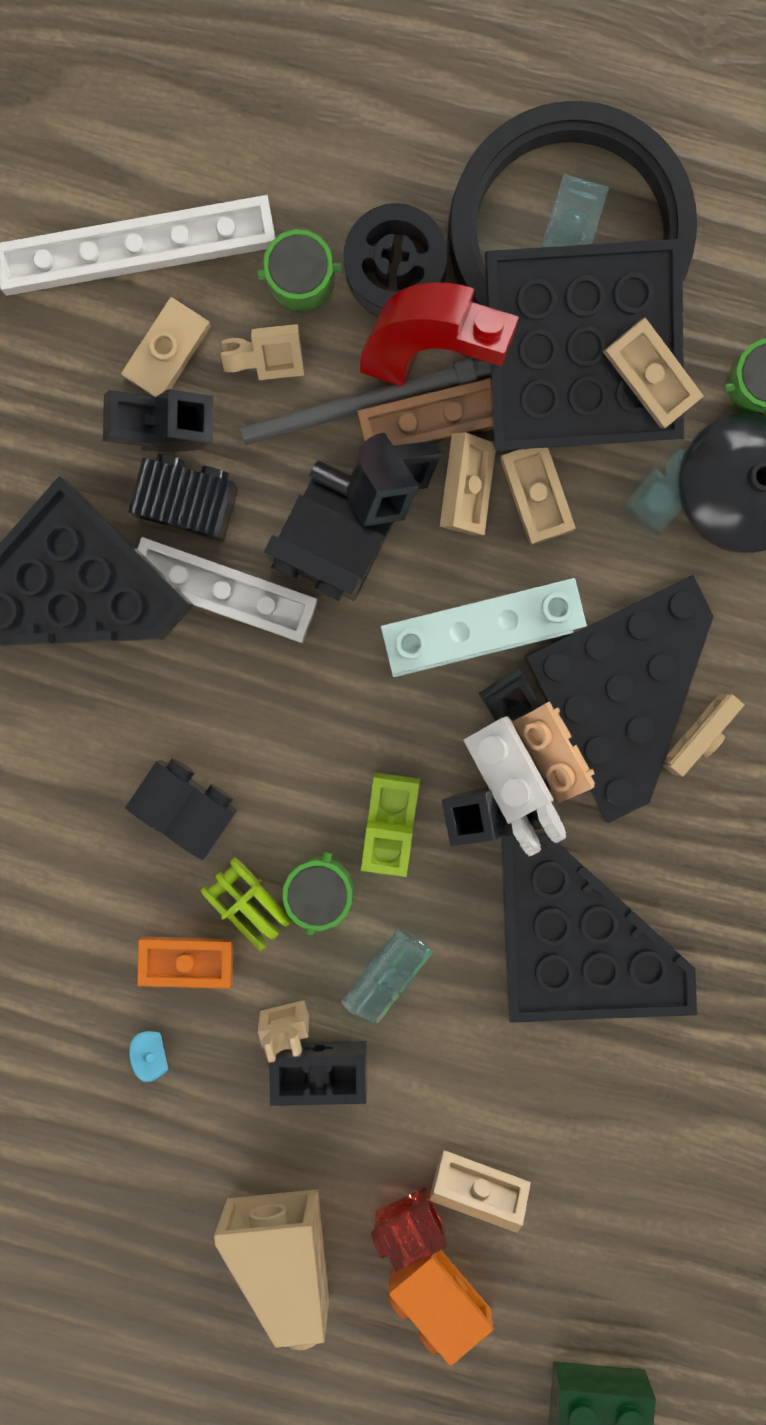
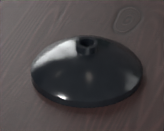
M735 413L714 421L694 437L685 451L679 470V495L687 518L695 530L708 542L730 552L756 553L766 550V481L763 486L756 479L758 470L762 471L766 478L765 415Z

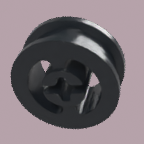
M390 203L375 207L355 222L346 238L343 258L349 289L356 301L375 316H378L389 298L399 291H387L375 286L366 277L365 273L368 271L375 272L379 282L384 287H389V263H392L394 258V235L396 234L404 235L402 240V262L399 263L397 270V290L408 287L414 279H421L416 285L445 282L447 247L443 233L428 214L414 206ZM408 237L416 240L426 253H418L413 242ZM382 238L377 245L372 246L377 240Z

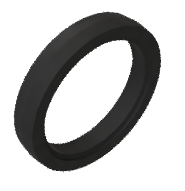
M563 101L545 104L524 111L509 119L493 131L475 150L466 164L452 199L448 221V242L453 271L458 285L475 288L472 302L487 307L485 265L477 240V216L482 200L495 178L511 162L542 146L567 142L584 143L606 149L627 161L641 174L658 202L663 221L664 240L682 239L684 282L696 243L697 211L688 175L670 145L654 129L637 117L621 109L589 101Z

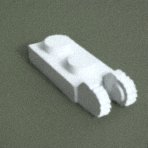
M508 716L497 720L463 740L489 789L492 790L493 797L507 823H512L513 833L526 854L532 856L541 850L540 841L526 816L536 809L538 819L548 837L551 838V841L557 843L566 838L565 827L551 803L554 799Z

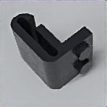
M318 460L309 474L311 481L304 495L298 496L279 537L272 534L264 553L273 562L270 568L293 580H297L298 576L301 575L316 583L314 587L316 591L336 601H340L342 596L355 601L394 522L363 526L347 497V485L351 476Z

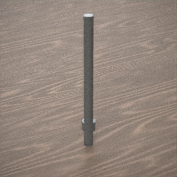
M471 357L453 362L452 368L406 380L404 386L392 384L242 426L240 428L245 445L355 415L358 414V410L477 382L479 379L490 377L489 362L482 360L472 361Z

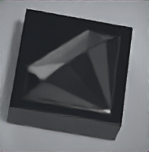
M518 668L478 693L495 721L508 716L513 724L514 720L541 706Z

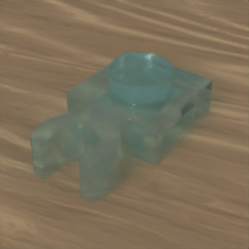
M684 449L678 450L668 460L666 476L656 468L653 469L622 506L655 535H659L683 508L679 495V461L685 454Z

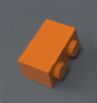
M429 1239L389 1273L388 1299L392 1308L403 1320L409 1317L419 1329L420 1339L427 1350L435 1356L439 1353L450 1367L494 1330L491 1307L432 1239Z

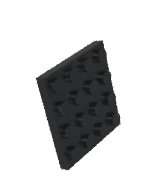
M682 239L491 250L485 252L487 307L519 317L516 332L502 367L489 363L493 451L684 439V413L666 428H660L603 353L608 346L639 320L646 318L684 369Z

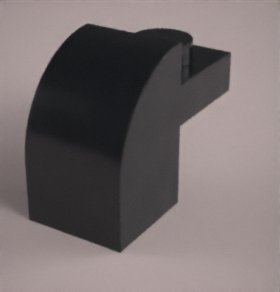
M168 389L156 397L109 390L104 394L103 441L142 446V450L154 452H184L201 449L213 442L214 396Z
M380 433L368 438L363 443L347 485L348 500L363 526L405 520L417 489L428 488L442 453L434 441L393 446L387 435Z
M545 778L543 779V781L550 792L549 784L547 782V779ZM489 787L459 793L441 800L450 847L493 841L506 834L513 833L512 823H507ZM537 809L526 815L534 830L543 829L538 819Z

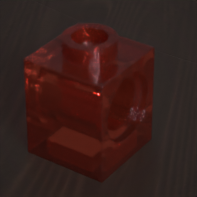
M425 1187L376 1210L375 1230L371 1231L372 1240L379 1256L382 1259L387 1256L389 1257L395 1272L447 1247L445 1227L433 1202L429 1201L430 1196Z

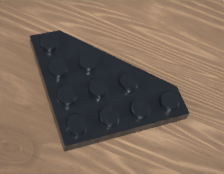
M60 476L0 542V646L163 640L194 606L68 480Z
M694 575L524 657L546 703L550 701L554 709L557 707L560 709L559 715L572 736L568 739L572 747L577 745L589 769L594 771L591 777L595 782V787L590 789V792L606 823H610L643 807L651 801L714 617Z
M536 832L541 850L529 856L523 851L514 833L501 837L508 1018L510 1023L697 1015L695 968L562 845L551 841L546 832Z

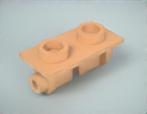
M549 701L514 720L513 724L543 778L547 779L550 791L559 804L594 788L595 782L591 777L594 771L589 769L577 745L572 747L568 740L572 736L559 715L560 709L558 707L554 709Z

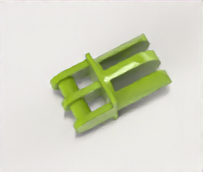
M234 857L230 861L232 866L225 873L219 871L215 875L217 881L210 887L205 885L201 889V893L222 915L221 918L223 920L227 917L262 952L268 946L265 938L239 910L265 936L272 940L281 933V930L272 917L252 898L253 896L283 926L288 927L293 920L260 885L262 880H258L241 861ZM241 876L251 886L245 893L234 884ZM226 890L236 900L230 908L220 898Z

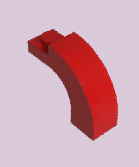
M437 282L418 284L405 288L390 297L380 310L361 353L360 373L404 386L418 352L426 349L450 350L502 367L516 332L519 317L473 303L475 288L464 285Z

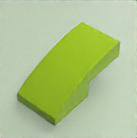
M374 772L361 871L407 877L420 785L419 778Z

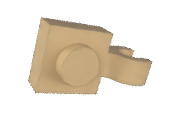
M298 324L252 329V342L241 338L222 340L223 352H221L224 372H238L257 368L258 380L304 376V361Z

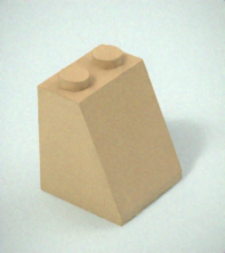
M318 1189L227 1198L214 1234L215 1246L275 1348L289 1347L292 1350H306L318 1343H324L329 1307V1289Z

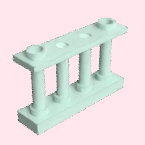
M572 578L383 625L381 629L393 678L572 634L574 633L573 630L587 627L576 580Z

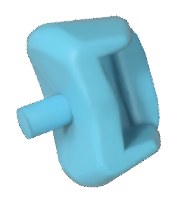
M144 1031L135 1035L131 1040L129 1049L132 1069L139 1080L143 1082L155 1081L168 1071L161 1034L159 1032Z

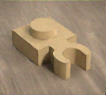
M305 1000L261 1010L258 1035L267 1061L269 1063L274 1062L276 1054L286 1049H292L293 1056L300 1055L302 1052L300 1040L308 1038L309 1014Z

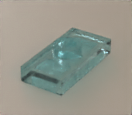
M563 174L541 247L592 244L609 187Z
M397 929L377 957L369 963L366 971L341 1003L350 1013L377 1025L429 959L433 951L425 943Z

